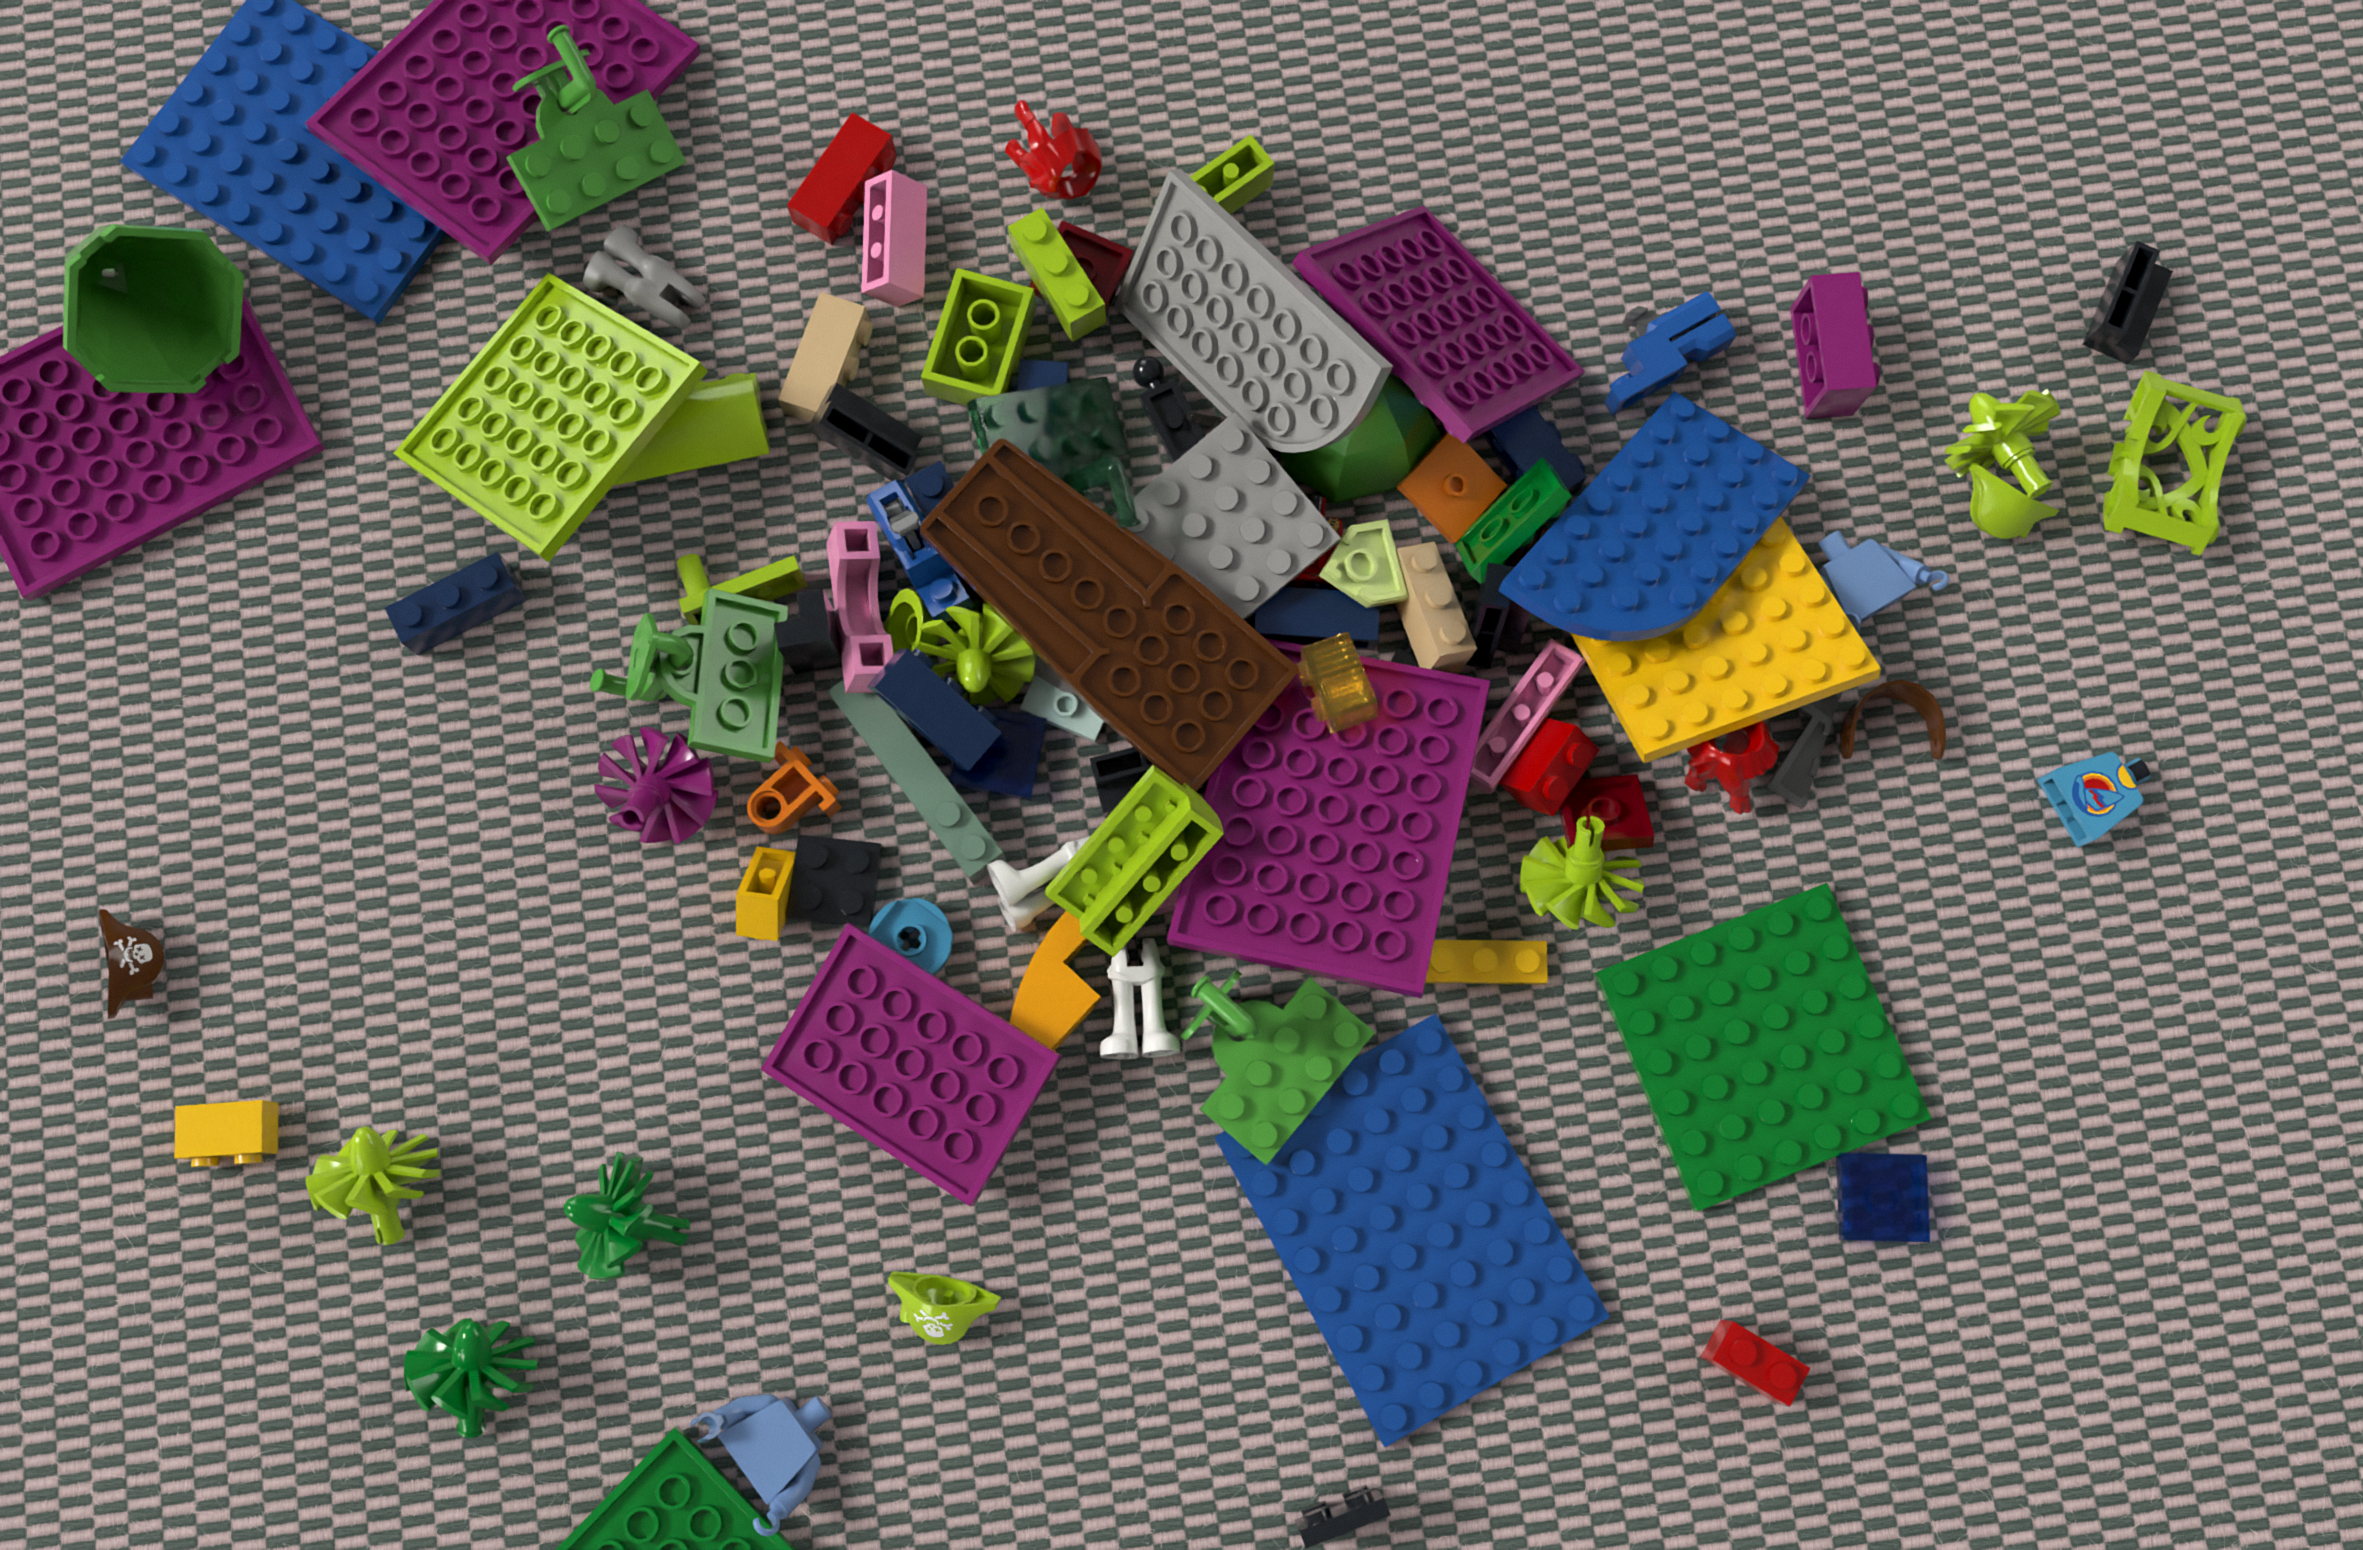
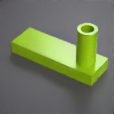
M686 554L676 561L687 596L679 599L678 602L683 615L690 625H701L703 598L708 588L769 602L808 586L794 555L710 587L698 554Z

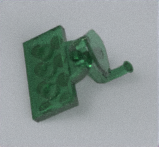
M1107 376L975 398L967 403L981 455L996 440L1006 439L1088 500L1095 490L1110 484L1116 506L1102 508L1101 510L1109 516L1117 512L1118 527H1133L1141 523L1140 519H1137L1136 508L1125 468L1118 459L1129 454Z

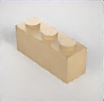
M823 292L819 293L778 398L784 414L811 422L830 386L838 383L846 387L847 381L854 380L859 367V358H857L861 345L866 346L873 330V323L870 322L865 306Z
M1435 541L1397 548L1396 551L1409 598L1405 601L1397 602L1395 605L1419 667L1448 673L1460 672L1477 650V647Z

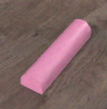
M1550 639L1479 736L1469 780L1472 786L1482 792L1492 794L1541 723L1547 718L1586 664V660L1582 656L1556 640Z

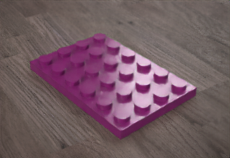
M847 923L760 1070L968 1206H975L1063 1056L859 927Z

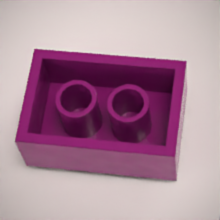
M1860 272L1811 275L1790 307L1805 419L1853 416L1879 384V365L1877 362H1873L1871 351L1874 344V330L1871 324H1867L1865 311L1868 307V290L1861 284Z

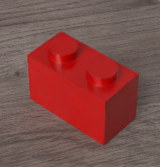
M1545 718L1502 777L1499 784L1522 807L1554 816L1600 750L1578 726Z
M1720 1319L1700 1358L1776 1404L1788 1407L1794 1401L1810 1370V1367L1734 1321Z

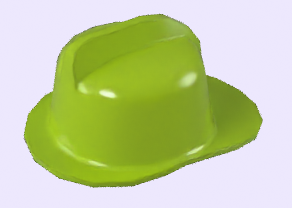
M909 588L901 590L894 597L888 617L883 625L885 632L891 634L894 655L900 648L909 649L912 652L918 641L937 646L940 640V636L920 631L924 623L933 619L916 591Z

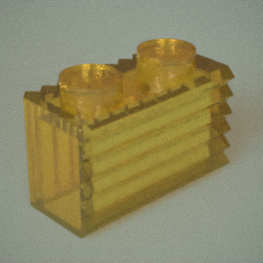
M1348 631L1300 648L1301 662L1296 663V666L1299 668L1298 675L1303 687L1309 685L1312 687L1315 697L1311 698L1310 702L1318 723L1325 721L1330 733H1335L1338 730L1342 731L1345 728L1359 725L1361 722H1367L1369 719L1374 720L1377 717V699Z

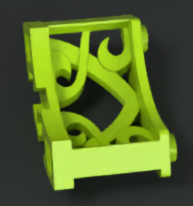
M2145 370L2123 420L2131 422L2125 429L2126 437L2124 443L2115 442L2107 475L2113 476L2114 484L2111 491H2107L2104 494L2105 530L2119 534L2122 533L2125 527L2190 546L2191 553L2200 556L2207 544H2212L2219 534L2220 522L2218 520L2217 502L2221 476L2232 443L2244 430L2247 416L2239 398L2232 396L2229 398L2162 378L2161 374ZM2167 395L2190 403L2179 412L2164 397ZM2198 405L2222 411L2213 433H2208L2204 428V423L2211 415L2198 419L2191 426L2187 422ZM2166 428L2168 429V432L2159 443L2152 442L2148 437L2150 429L2156 430L2157 436L2163 433ZM2176 439L2188 463L2191 477L2179 488L2163 494L2157 476L2150 468L2141 463L2142 456H2151L2162 451ZM2207 447L2205 454H2203L2201 448ZM2138 479L2143 480L2148 488L2144 491L2138 489ZM2194 494L2193 501L2188 499ZM2182 512L2190 516L2189 521H2185Z

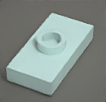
M1037 675L1034 676L1020 707V711L1024 714L1094 743L1097 742L1105 723L1079 697H1075L1069 692L1061 691Z

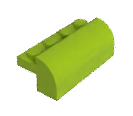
M756 372L750 374L733 373L724 379L706 383L700 381L613 486L770 454L769 432L761 408L760 386Z
M1152 765L1045 888L1046 896L1079 919L1080 934L1112 957H1115L1224 834L1221 821L1211 806L1185 782L1183 785H1180L1155 765Z

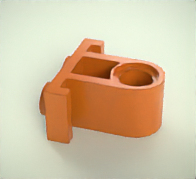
M781 740L775 746L774 759L780 766L784 765L753 792L747 803V812L752 822L765 833L772 835L782 834L787 831L821 799L823 801L819 804V807L829 818L833 817L842 808L835 799L840 791L824 774L816 779L807 769L812 764L810 759L796 745L789 750ZM770 802H779L781 810L778 816L770 820L763 819V808Z

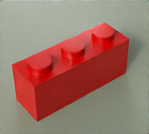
M852 112L788 202L787 208L793 223L830 245L834 244L839 235L844 236L852 225L853 215L861 204L864 205L865 181L890 171L896 161L897 155L892 135Z

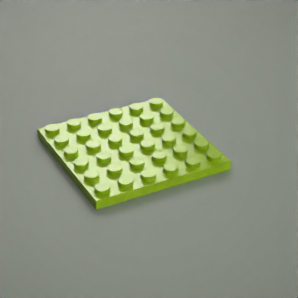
M548 272L393 454L406 465L549 563L706 375L708 370L700 361Z

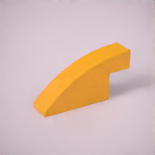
M1065 911L1049 930L1033 955L1020 983L1010 1017L1011 1024L1054 1051L1102 1001L1101 997L1067 966L1089 942L1087 938L1080 934L1079 919L1068 911Z

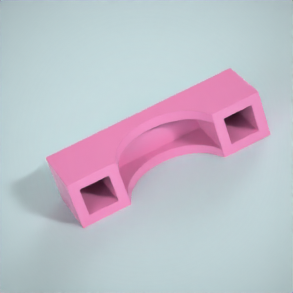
M834 522L826 545L845 693H871L873 691L867 686L894 656L891 634L885 632L879 611L878 572L880 551L876 522Z

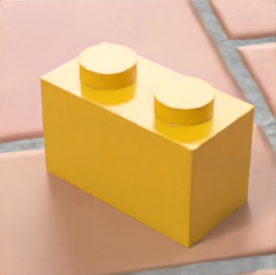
M254 1100L175 1106L174 1159L191 1160V1167L219 1166V1158L234 1157V1164L262 1163V1155L278 1154L279 1103Z

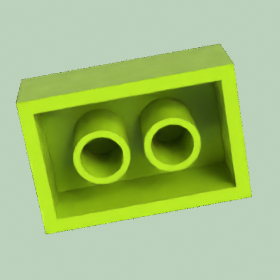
M956 268L921 375L926 395L1002 416L1011 390L1012 373L1017 371L1036 312L1034 288Z

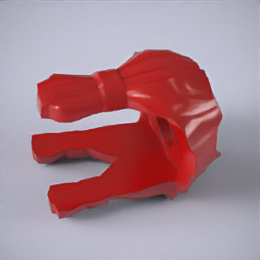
M1018 101L1014 107L1015 117L1021 121L1025 130L1028 131V144L1031 152L1025 151L1016 139H1012L1006 145L1005 153L1031 180L1029 182L1030 188H1035L1039 190L1042 196L1054 198L1055 200H1070L1087 195L1095 186L1102 168V156L1099 145L1088 131V128H1074L1065 112L1053 113L1051 130L1054 139H1052L1044 126L1036 119L1026 101ZM1072 163L1073 173L1066 177H1061L1065 167Z
M1764 720L1727 733V741L1722 747L1724 752H1721L1716 747L1715 738L1688 747L1687 751L1690 754L1688 764L1690 768L1685 777V784L1694 791L1703 792L1707 789L1706 780L1717 778L1724 790L1730 794V807L1734 812L1740 815L1750 813L1752 808L1749 796V779L1763 775L1768 769L1773 768L1780 748L1771 739L1769 728Z

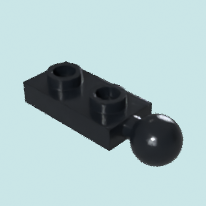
M1144 356L1135 362L1132 375L1139 386L1148 388V391L1139 394V401L1173 464L1202 440L1205 434L1176 379L1173 378L1163 383L1164 368L1162 363L1155 357Z

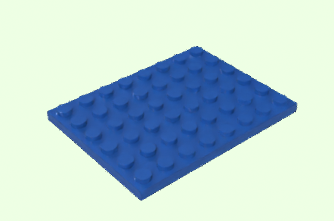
M246 0L120 160L126 169L377 325L380 324L447 234L309 132L305 122L379 52L294 0Z
M1436 1013L1353 1059L1267 1166L1225 1131L1214 1137L1384 1447L1396 1442L1610 1317Z

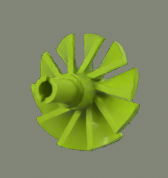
M2048 389L2042 393L2035 390L2026 391L2016 403H2001L1987 393H1974L1969 399V413L1974 425H1968L1962 431L1964 433L1976 434L1946 447L1945 453L1952 454L1944 460L1949 469L1952 471L1957 470V477L1962 478L1970 472L1969 467L1971 463L1981 465L1982 468L1987 470L1997 460L2002 469L2013 472L2029 499L2036 498L2052 487L2053 483L2047 478L2034 459L2035 447L2027 436L2043 435L2047 431L2049 420L2061 414L2056 399Z
M980 600L971 601L974 607L970 610L957 606L946 608L948 614L961 627L958 633H954L943 620H932L922 625L920 631L943 637L951 644L937 647L918 641L915 648L927 656L936 655L948 659L942 664L933 666L931 670L940 678L946 672L956 671L957 673L952 679L966 691L962 696L963 698L968 697V692L970 693L971 706L975 707L977 704L984 706L999 696L1005 703L1009 702L1017 695L1025 681L1031 682L1035 668V652L986 602L982 605V613L979 612Z
M1584 816L1577 821L1575 844L1569 850L1565 836L1554 843L1545 836L1539 840L1529 855L1524 854L1520 871L1521 893H1527L1534 911L1539 916L1543 917L1551 911L1570 929L1578 930L1579 921L1582 918L1602 927L1611 928L1616 923L1601 905L1598 898L1613 903L1620 913H1635L1639 908V904L1620 897L1612 889L1630 888L1643 893L1644 882L1641 879H1626L1611 872L1622 868L1641 867V863L1638 859L1628 856H1617L1611 861H1605L1604 854L1608 851L1602 852L1600 849L1605 824L1601 819L1590 816L1589 828L1586 830L1587 818Z
M369 1126L358 1128L352 1139L344 1145L337 1156L321 1155L316 1161L313 1174L306 1176V1186L311 1203L317 1212L325 1208L339 1219H347L353 1208L365 1211L371 1215L376 1242L378 1244L383 1242L384 1245L394 1244L405 1236L397 1209L400 1199H419L424 1195L423 1191L408 1189L399 1185L440 1177V1169H419L422 1165L439 1157L438 1150L435 1148L409 1154L418 1145L428 1140V1136L422 1133L389 1152L388 1149L396 1138L398 1130H388L380 1136L377 1131Z

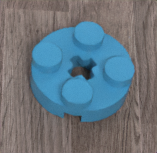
M904 899L887 904L876 914L869 928L871 936L933 975H936L943 969L952 953L954 935L947 917L936 905L924 899ZM915 930L920 931L921 934L918 938L921 942L920 947L917 950L911 947L908 951H904L901 948L904 944L903 939L900 938L901 934L904 931L910 934Z

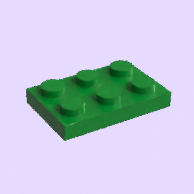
M1543 457L1517 480L1454 543L1469 574L1480 584L1482 583L1488 562L1505 565L1506 559L1516 549L1529 544L1534 538L1536 530L1549 518L1552 519L1558 516L1564 510L1567 501L1572 497L1553 466Z

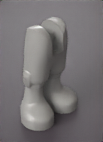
M625 224L617 227L608 235L604 242V250L615 260L626 262L637 269L643 277L638 278L631 275L609 256L601 251H597L591 258L583 278V285L591 291L603 292L609 286L616 288L624 293L627 300L634 307L642 308L658 319L683 330L689 326L691 320L685 313L674 306L678 298L696 309H701L706 302V298L689 281L676 272L669 264V261L647 254L638 245V234Z

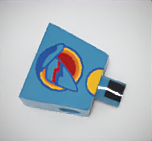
M2112 751L2057 768L2036 780L2078 848L2100 838L2143 803V797L2136 786L2149 780L2151 774L2147 765L2141 759L2135 758L2123 765L2117 754Z

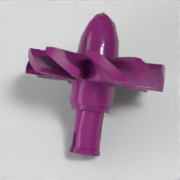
M641 727L640 733L648 758L647 766L638 757L633 735L618 737L611 746L632 764L634 773L623 770L605 752L600 757L598 762L600 776L623 780L631 787L630 789H620L600 784L594 785L597 796L611 809L626 803L620 808L621 812L608 818L609 821L618 827L642 832L639 841L643 843H657L673 839L674 844H678L695 834L705 825L718 800L719 790L714 789L713 767L708 757L699 759L695 749L687 747L688 739L677 732L666 758L659 760L669 737L652 727Z

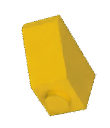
M756 847L736 893V936L778 941L787 919L795 851Z

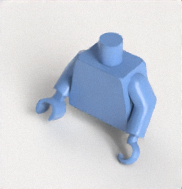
M1837 530L1818 543L1830 561L1822 566L1818 573L1859 636L1862 622L1905 598L1917 587L1915 583L1923 585L1926 582L1931 583L1934 580L1942 579L1932 586L1933 590L1938 591L1945 588L1950 581L1949 575L1941 570L1931 572L1929 566L1885 545L1877 544L1873 539H1868L1851 549L1841 532Z
M768 1393L741 1396L716 1409L714 1413L705 1412L691 1421L690 1427L699 1421L707 1423L709 1434L697 1442L703 1444L718 1436L764 1502L769 1504L770 1511L767 1513V1517L772 1523V1528L766 1529L762 1527L759 1518L753 1520L756 1532L767 1537L774 1535L780 1527L779 1519L787 1518L811 1493L821 1466L818 1452L824 1447L814 1430L831 1418L832 1414L823 1400L817 1395L797 1409L790 1398L785 1397L778 1400L776 1396Z

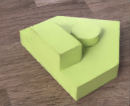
M1388 519L1348 527L1319 576L1366 608L1402 602L1409 598Z

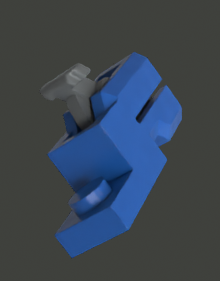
M1705 291L1661 315L1648 312V308L1641 306L1635 307L1626 314L1622 325L1636 327L1638 338L1628 343L1621 357L1622 362L1630 373L1619 377L1610 385L1611 390L1604 402L1612 416L1680 379L1688 365L1687 360L1691 359L1702 363L1730 347L1736 337L1734 328L1724 313L1719 316L1716 315V313L1720 312L1721 308L1709 292Z
M894 480L869 493L866 502L932 619L943 620L944 622L953 619L946 611V608L950 606L969 610L973 608L970 597L952 567L921 536L920 526L925 518L903 482Z

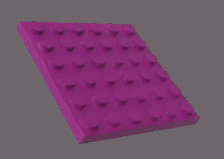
M1424 205L1301 250L1292 261L1293 266L1301 273L1303 280L1309 286L1315 288L1329 302L1330 308L1340 317L1344 318L1365 341L1393 366L1390 372L1401 378L1415 393L1417 400L1425 407L1430 408L1444 423L1447 432L1453 437L1458 438L1463 444L1571 386L1585 373L1579 364Z

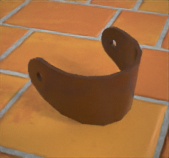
M1901 679L1882 683L1853 704L1842 720L1840 732L1841 754L1844 759H1850L1854 750V736L1858 714L1866 701L1883 697L1901 700L1915 708L1925 720L1930 736V750L1933 759L1940 760L1944 755L1946 730L1943 711L1934 695L1918 683Z

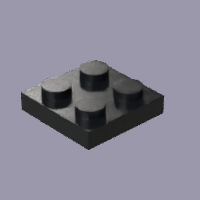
M798 834L786 917L795 920L840 925L851 923L855 926L870 928L874 915L883 850L882 844Z
M1362 1485L1342 1494L1344 1501L1327 1506L1326 1501H1321L1302 1509L1303 1517L1296 1519L1295 1522L1306 1549L1390 1516L1385 1498L1377 1488L1368 1490L1367 1485Z

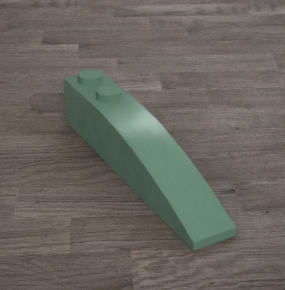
M844 679L827 691L973 885L989 874L987 864L996 860L1007 861L1003 851L889 705L874 692L845 693Z

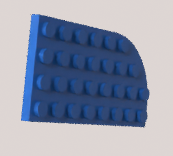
M1674 391L1505 577L1499 592L1545 622L1580 636L1607 641H1636L1667 634L1687 624L1706 607L1806 486L1811 475Z

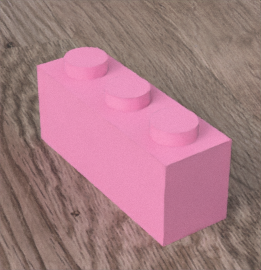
M894 170L865 181L861 293L899 307L924 297L927 186Z

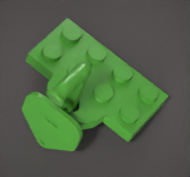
M567 25L557 26L547 36L548 41L554 43L563 59L529 74L512 86L515 93L535 87L542 99L536 110V128L540 140L510 154L506 159L547 232L687 163L648 89L613 105L605 93L596 88L595 78L585 62V59L591 54L588 49L579 51L569 34L570 28ZM566 70L570 71L573 77L572 81L569 80L565 73Z
M708 588L703 598L701 625H687L674 630L671 634L659 632L653 614L645 613L634 632L628 678L607 674L604 669L600 668L591 677L590 689L593 692L602 691L623 696L631 701H636L637 699L652 702L663 699L668 694L676 702L691 708L687 747L770 763L775 757L784 660L777 647L774 623L787 621L788 606Z
M1235 970L1219 988L1211 983L1209 976H1204L1194 986L1191 996L1201 999L1205 1004L1180 1037L1187 1040L1205 1019L1215 1026L1211 1048L1216 1064L1226 1077L1199 1110L1267 1166L1375 1032L1311 977L1304 981L1281 1009L1267 1001L1249 1000L1236 1004L1226 994L1242 975L1238 970ZM1230 1037H1239L1243 1041H1234Z

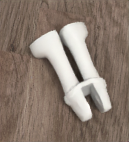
M1090 836L1065 843L1059 851L1042 862L1026 869L1015 870L1003 860H996L987 864L990 878L1000 895L997 898L999 907L1006 922L1014 932L1029 925L1037 915L1055 904L1054 901L1046 896L1045 888L1047 886L1034 892L1032 891L1055 878Z
M1154 938L1143 939L1141 955L1144 966L1128 967L1130 957L1127 943L1111 959V965L1107 969V973L1113 987L1114 1027L1112 1035L1101 1041V1058L1136 1059L1139 1057L1133 986H1141L1143 1057H1165L1181 1052L1178 1037L1166 1030L1164 1022L1162 978L1165 976V966L1160 962L1159 951Z

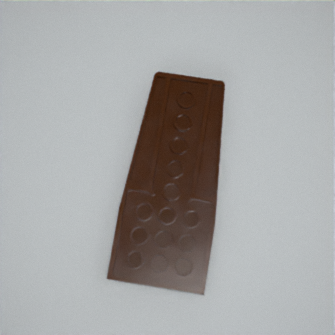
M1006 439L996 440L921 523V536L1098 717L1157 768L1180 785H1183L1185 782L1196 792L1301 670L1206 586Z

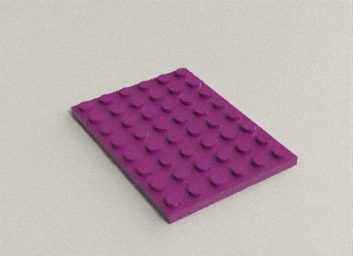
M434 0L309 118L305 124L310 133L489 265H492L539 218L506 157L540 140L536 128V110L542 100L535 87L515 93L512 86L529 74L563 59L554 43H550L547 39L550 31L560 25L569 26V34L579 51L588 49L591 54L585 59V62L595 78L596 88L603 91L613 105L647 89L655 101L701 54L700 45L638 0ZM566 70L565 73L569 80L572 81L573 77L570 71Z
M244 291L239 355L229 364L222 363L204 379L206 384L196 393L109 392L63 348V325L0 356V553L23 598L32 601L325 450Z
M1265 638L1301 670L1209 776L1204 800L1219 817L1224 834L1182 880L1167 942L1173 946L1422 998L1489 693L1490 680Z

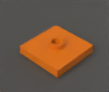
M1446 431L1396 488L1450 544H1453L1464 535L1468 528L1507 487V484L1467 442L1463 444L1458 438L1453 437Z

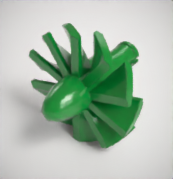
M616 1152L610 1181L606 1164L602 1163L598 1169L600 1194H578L569 1198L563 1205L564 1213L569 1220L581 1227L575 1236V1241L582 1251L577 1267L582 1273L589 1276L588 1279L608 1282V1280L623 1277L625 1275L624 1261L639 1252L643 1245L641 1242H645L649 1238L673 1243L677 1246H682L688 1238L689 1234L677 1231L680 1229L690 1230L689 1219L656 1213L653 1204L640 1202L654 1176L653 1171L648 1170L639 1181L644 1157L634 1156L627 1164L625 1153Z
M465 1318L443 1334L432 1328L425 1332L415 1350H407L404 1360L406 1392L411 1390L414 1398L423 1410L430 1412L437 1404L445 1411L457 1417V1433L464 1438L478 1437L486 1430L485 1409L500 1412L509 1409L507 1403L492 1394V1388L507 1389L511 1393H525L532 1391L535 1387V1383L520 1382L505 1376L524 1369H538L539 1359L536 1357L528 1360L506 1358L515 1351L535 1345V1341L531 1336L515 1337L508 1344L492 1349L493 1344L510 1327V1323L507 1321H499L483 1327L479 1322L472 1321V1318Z

